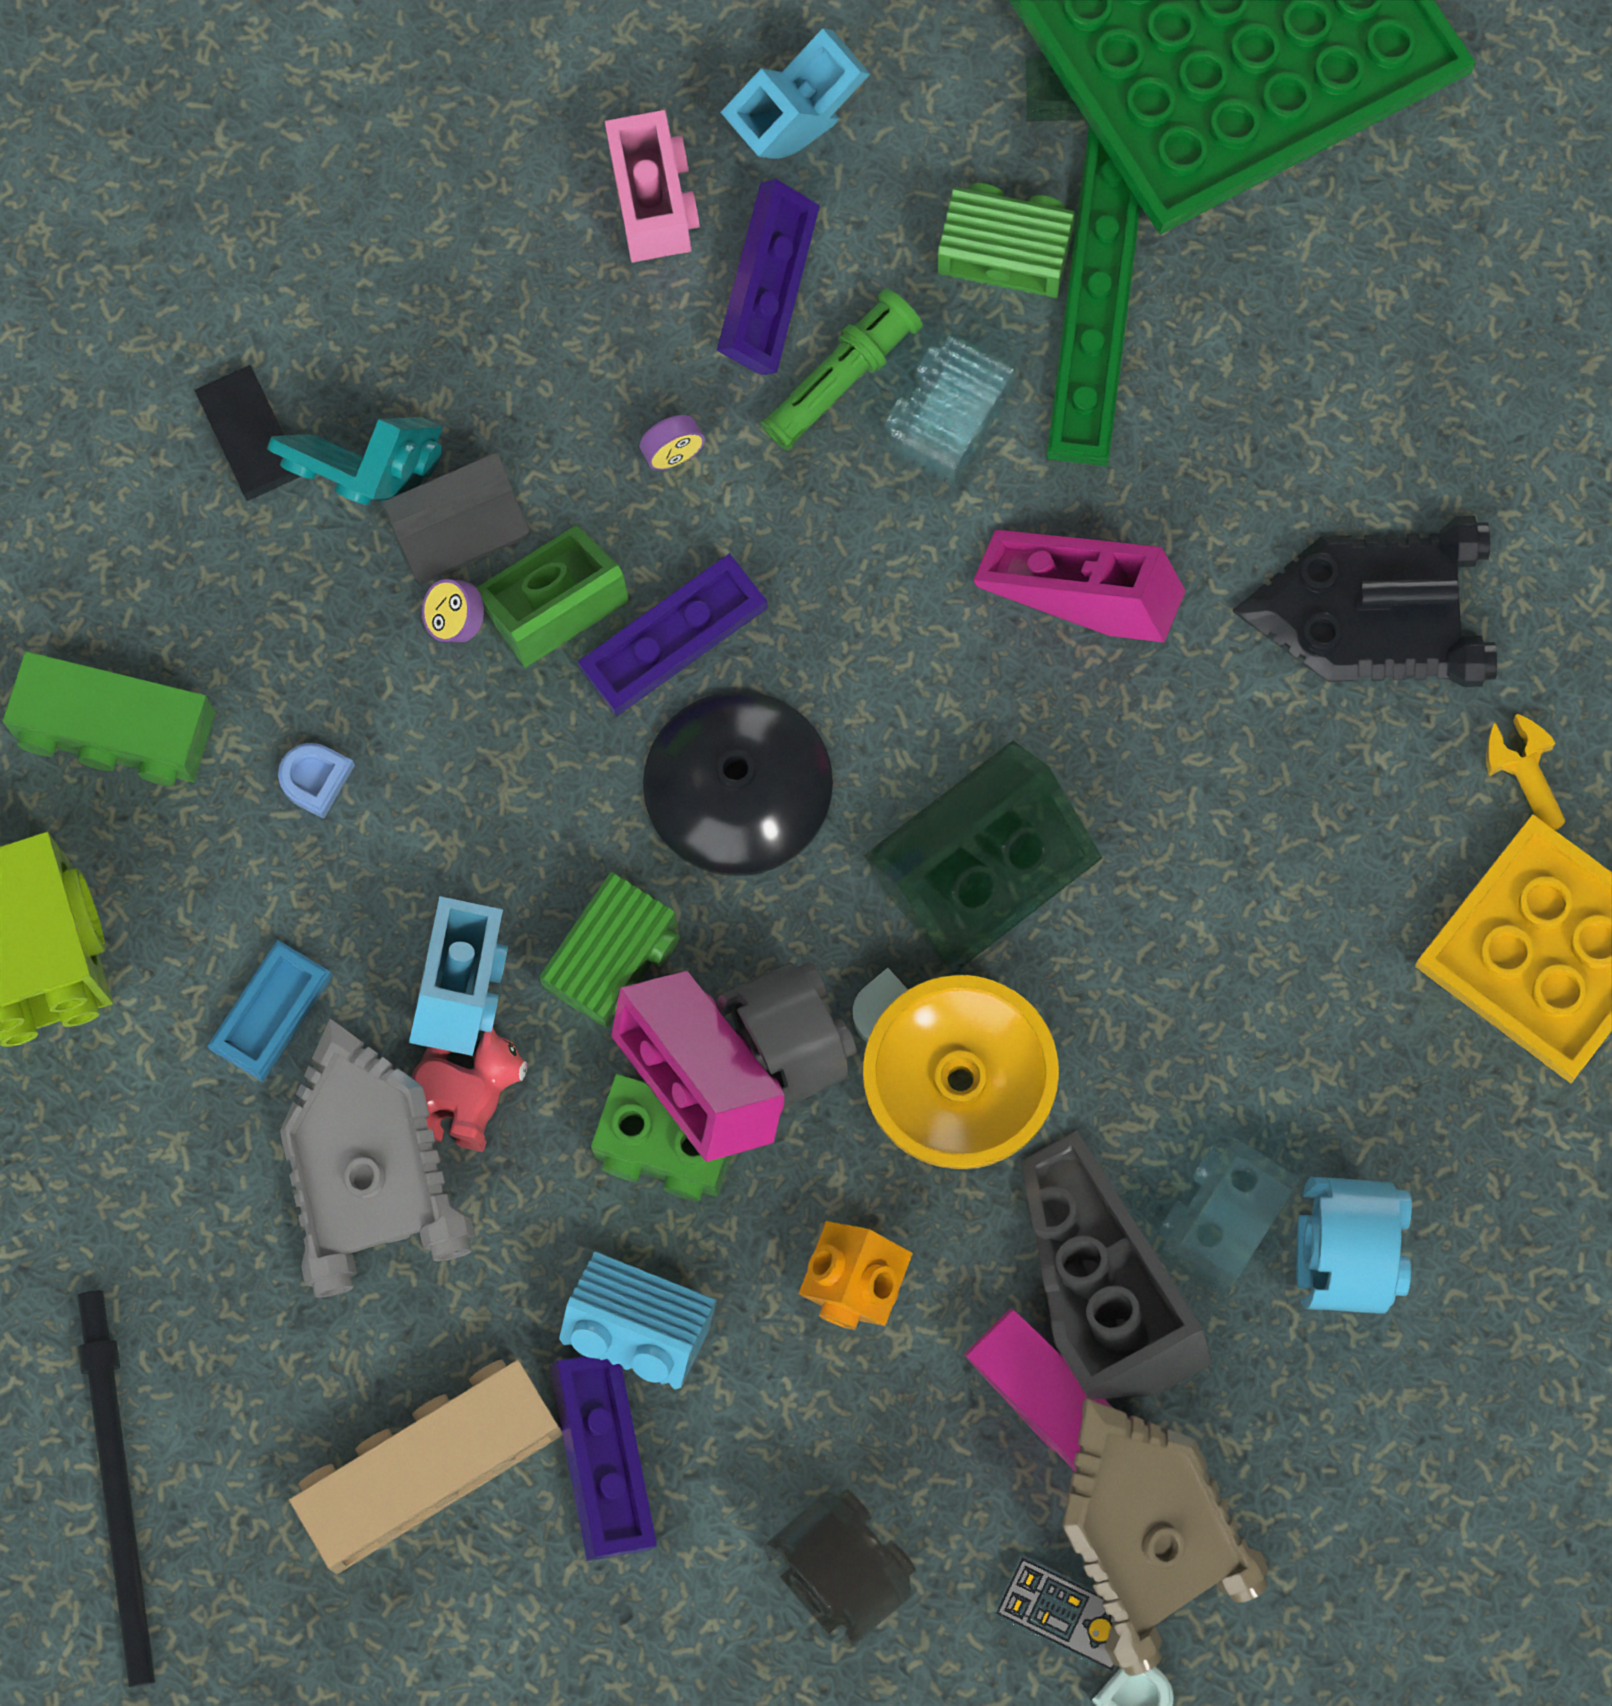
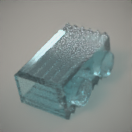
M951 333L941 349L932 345L926 352L916 373V378L921 383L917 386L915 393L910 399L901 396L897 400L887 418L885 429L890 431L889 450L892 455L954 487L1014 389L1016 367Z

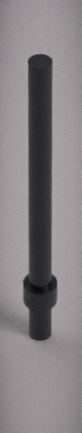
M95 1290L77 1295L84 1344L78 1346L81 1374H88L128 1685L129 1687H138L156 1682L114 1370L120 1368L117 1341L110 1340L104 1291Z

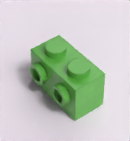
M619 1074L615 1075L591 1145L595 1158L604 1161L601 1169L610 1175L632 1182H638L641 1173L664 1180L663 1190L690 1201L699 1202L702 1193L718 1198L732 1155L705 1162L647 1083Z

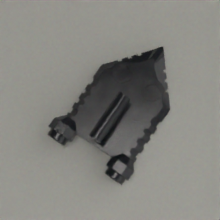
M1455 516L1439 533L1429 534V538H1419V534H1407L1406 538H1398L1397 534L1385 535V539H1378L1377 535H1364V539H1351V535L1321 536L1298 555L1299 560L1297 562L1292 560L1284 567L1285 572L1283 574L1278 572L1270 579L1271 584L1269 586L1266 584L1262 585L1233 609V613L1266 637L1272 634L1274 636L1272 641L1281 648L1285 645L1289 647L1288 653L1294 658L1298 659L1300 656L1304 658L1303 664L1328 682L1358 681V678L1371 677L1372 681H1384L1385 677H1392L1393 680H1405L1406 676H1414V680H1426L1427 676H1437V679H1449L1462 687H1482L1485 680H1495L1497 676L1496 643L1484 642L1482 635L1461 636L1458 567H1475L1477 560H1488L1490 555L1488 522H1477L1475 516Z

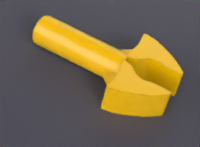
M1516 714L1513 723L1525 743L1521 757L1517 751L1510 750L1504 745L1503 737L1497 724L1494 723L1486 748L1488 774L1491 776L1503 770L1516 776L1534 815L1554 830H1558L1564 825L1565 817L1539 766L1541 754L1551 751L1555 741L1538 724L1520 714Z

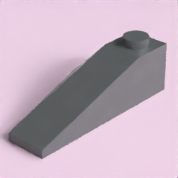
M1078 1130L1022 1160V1171L1033 1229L1037 1240L1043 1283L1052 1320L1051 1326L1054 1342L1087 1399L1156 1396L1212 1365L1213 1362L1203 1328Z

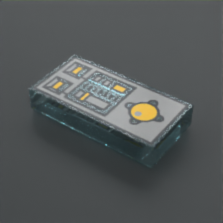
M1021 1554L992 1617L1112 1676L1115 1673L1117 1666L1112 1663L1105 1649L1107 1638L1115 1619L1112 1614L1107 1615L1102 1605L1104 1601L1103 1595L1098 1596L1094 1589Z

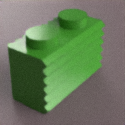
M975 183L971 184L968 189L954 187L938 250V273L940 275L963 278L970 281L974 280L989 285H998L1004 288L1058 298L1073 234L1075 211L1064 209L1065 207L1062 202L1048 196H1032L1028 201L1004 197L1002 190L989 184Z
M610 872L540 974L539 979L543 989L608 1029L615 1017L620 988L639 983L651 964L660 968L673 953L680 938V935L674 932L678 925L675 912L671 908L664 906L660 901L653 899L649 894L642 892L638 887L631 885L627 880L620 878L616 873Z

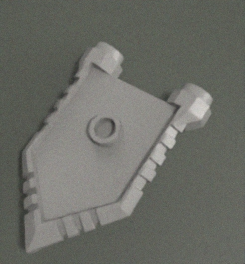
M329 1019L312 1057L316 1061L314 1067L308 1066L304 1075L308 1079L306 1084H300L296 1095L299 1096V1100L297 1103L292 1102L280 1130L285 1158L287 1161L290 1160L292 1172L289 1174L292 1187L296 1186L297 1193L294 1194L296 1207L301 1209V1214L298 1216L300 1226L305 1228L306 1237L303 1238L305 1252L301 1265L303 1278L306 1286L313 1287L314 1295L317 1298L335 1296L353 1289L351 1278L357 1274L354 1256L351 1254L353 1252L382 1243H392L408 1239L411 1234L420 1232L423 1249L431 1251L433 1261H447L471 1253L469 1241L476 1237L472 1219L455 1206L450 1205L448 1195L443 1194L441 1186L445 1184L443 1172H438L437 1169L440 1159L438 1150H433L432 1144L436 1141L433 1129H428L426 1118L430 1115L423 1086L399 1068L393 1070V1064L382 1057L379 1060L378 1053L372 1048L367 1047L364 1049V1043L333 1019Z

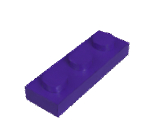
M777 179L761 182L759 185L716 350L755 373L762 375L773 374L778 371L820 208L819 204Z
M729 553L577 661L579 669L617 717L768 609L767 600Z
M590 1357L556 1361L549 1368L586 1559L591 1561L650 1551L657 1547L622 1366L620 1363L612 1365L609 1359L600 1360L599 1358Z

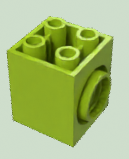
M48 832L0 847V1045L11 1047L35 1039L38 1036V1028L59 1021L65 1027L78 1026L93 1021L100 1015L99 1008L113 1004L99 954L106 950L105 938L91 892L80 869L73 868L72 863Z

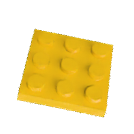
M1532 814L1420 956L1415 967L1572 1084L1612 1032V872Z

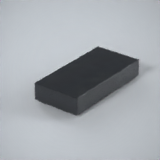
M251 364L194 390L246 501L301 477L282 468L280 463L283 457L267 449L271 436H284Z

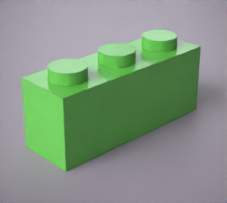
M25 651L3 723L13 737L18 739L17 746L33 754L52 757L55 750L59 749L78 754L77 760L80 763L94 769L110 772L114 771L116 764L139 769L137 775L146 781L163 786H174L176 778L195 782L216 712L207 696Z

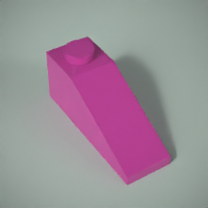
M996 529L973 579L976 586L980 589L1099 633L1114 637L1165 642L1186 592L1162 547Z

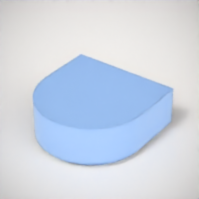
M304 743L292 748L283 757L278 770V779L282 790L291 802L324 819L355 764L353 760L324 745Z

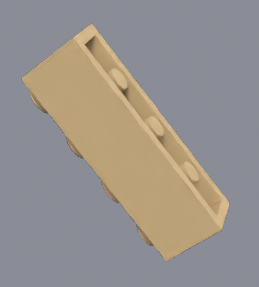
M503 1359L485 1366L469 1379L473 1386L451 1401L446 1394L428 1401L412 1414L416 1421L415 1423L395 1435L392 1434L390 1429L376 1433L356 1447L355 1450L359 1455L358 1458L338 1470L335 1469L333 1464L323 1466L298 1483L302 1492L289 1499L331 1571L339 1574L563 1436L561 1429L519 1360L506 1366Z

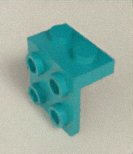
M423 417L378 419L364 457L312 434L271 436L267 449L283 457L280 466L285 470L308 479H315L317 474L337 482L334 490L337 494L354 502L370 505L372 499L386 501L420 486L423 478H428L433 473L442 452V446L437 442L443 427Z

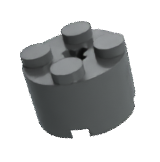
M791 962L786 963L720 995L717 999L719 1012L723 1016L731 1013L736 1027L734 1031L743 1038L752 1054L770 1076L775 1077L779 1082L785 1095L783 1110L845 1080L848 1075L846 1058L857 1053L854 1039L847 1025L840 1018L833 1021L823 1003L822 998L826 997V989L820 974L810 962L799 967Z

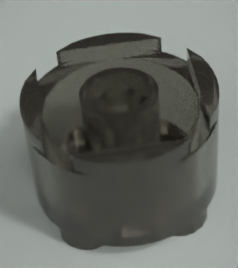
M845 1489L837 1496L829 1492L821 1495L764 1544V1551L770 1562L779 1554L782 1555L789 1566V1569L780 1576L785 1585L828 1634L840 1626L845 1631L840 1644L847 1649H851L912 1596L913 1593L909 1584L911 1580L909 1577L916 1572V1568L907 1554L894 1541L889 1540L884 1545L866 1525L872 1520L870 1513L850 1490Z

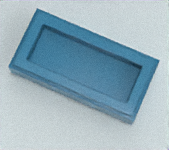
M277 940L207 1047L218 1056L259 1081L264 1082L333 977L332 973Z

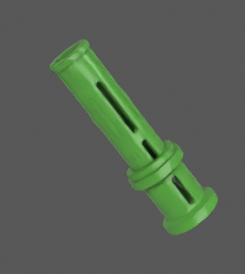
M883 288L877 294L878 303L855 326L847 324L841 330V335L838 337L840 345L776 409L760 422L766 434L784 450L789 451L801 435L831 408L845 391L866 371L872 373L875 370H881L887 364L885 356L908 333L917 334L923 328V323L919 316L897 293L891 289Z

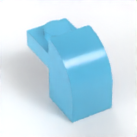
M822 28L783 72L761 68L721 113L758 157L785 158L799 152L833 127L840 120L835 112L869 77L870 73L833 30Z

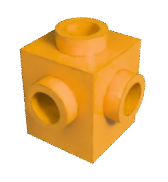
M826 1221L815 1251L809 1260L808 1269L798 1294L822 1306L819 1317L837 1326L856 1330L859 1321L886 1326L913 1253L870 1229Z

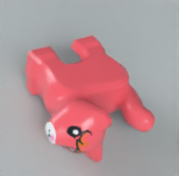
M493 1027L491 1033H483L474 1054V1067L472 1069H467L447 1061L451 1051L427 1047L421 1062L414 1069L411 1078L424 1088L430 1115L426 1118L428 1129H433L435 1141L442 1142L444 1130L440 1124L441 1120L452 1118L453 1123L449 1135L457 1138L456 1144L462 1148L484 1152L487 1143L484 1135L485 1127L497 1108L500 1093L508 1086L522 1081L525 1077L527 1062L520 1057L516 1045L512 1041L498 1036Z

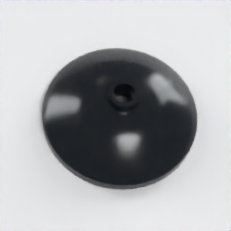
M736 691L702 698L682 709L668 721L657 735L647 756L644 768L643 790L650 820L660 838L675 854L689 864L711 873L728 876H747L763 873L787 863L800 854L813 841L820 831L830 808L833 777L827 749L816 729L802 714L776 698L754 692ZM733 763H741L748 768V773L740 780H731L725 776L724 772Z

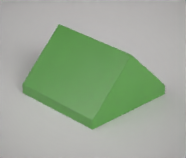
M577 524L476 587L482 597L484 610L524 669L629 602L624 575L620 567Z

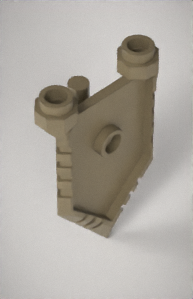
M1084 1398L1082 1406L1083 1418L1078 1444L1081 1446L1080 1451L1076 1452L1074 1465H1077L1076 1472H1072L1063 1528L1075 1552L1082 1554L1085 1560L1083 1567L1088 1577L1094 1578L1092 1585L1097 1595H1103L1104 1601L1102 1605L1107 1615L1112 1614L1115 1619L1111 1626L1105 1649L1114 1665L1124 1669L1127 1675L1136 1676L1151 1670L1162 1659L1159 1648L1163 1641L1155 1627L1156 1624L1215 1584L1220 1592L1229 1595L1235 1603L1252 1600L1267 1589L1268 1582L1265 1577L1269 1568L1261 1552L1248 1547L1244 1537H1239L1237 1533L1238 1524L1233 1516L1229 1517L1227 1513L1229 1506L1224 1497H1219L1220 1488L1215 1478L1210 1479L1206 1471L1208 1464L1195 1439L1166 1428L1161 1432V1426L1151 1422L1144 1426L1143 1419L1131 1415L1128 1420L1127 1413Z

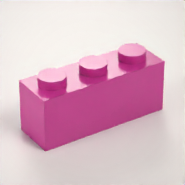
M688 971L621 987L611 1037L705 1162L774 1143L780 1113L784 1108L785 1095L777 1079L766 1072L752 1054L743 1038L734 1031L719 1012L714 999L701 989Z

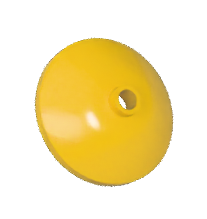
M952 975L931 979L914 986L896 998L882 1013L873 1027L866 1045L863 1061V1081L867 1102L875 1120L886 1136L900 1149L914 1158L934 1166L950 1169H972L992 1165L1010 1157L1026 1146L1039 1132L1050 1114L1055 1101L1059 1079V1063L1055 1043L1049 1028L1037 1010L1025 998L1009 987L990 979L970 975ZM962 1070L969 1073L973 1079L971 1087L965 1091H956L951 1088L948 1078L953 1072Z

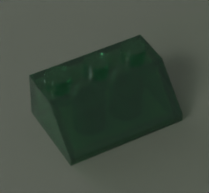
M1013 740L863 855L890 899L953 974L1102 859L1100 852L1050 767Z

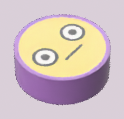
M676 415L652 426L642 437L640 450L651 469L662 471L694 457L702 449L705 437L693 417Z
M443 579L434 583L427 591L423 601L422 617L425 628L434 639L441 642L463 643L472 639L479 631L484 617V604L478 589L470 582L464 580Z

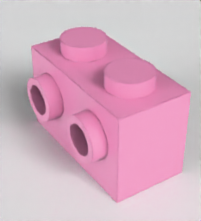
M665 110L605 121L631 263L691 252L689 229L699 228L700 225L693 191L681 192L678 174L689 172L682 135L670 137Z

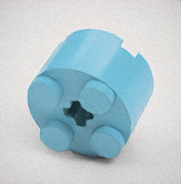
M1310 1177L1306 1182L1302 1197L1315 1198L1312 1215H1299L1297 1225V1287L1310 1289L1311 1291L1309 1295L1300 1301L1302 1307L1312 1310L1387 1313L1394 1304L1395 1296H1407L1410 1288L1409 1256L1400 1255L1401 1230H1407L1411 1221L1412 1200L1409 1190H1396L1395 1185L1390 1181Z

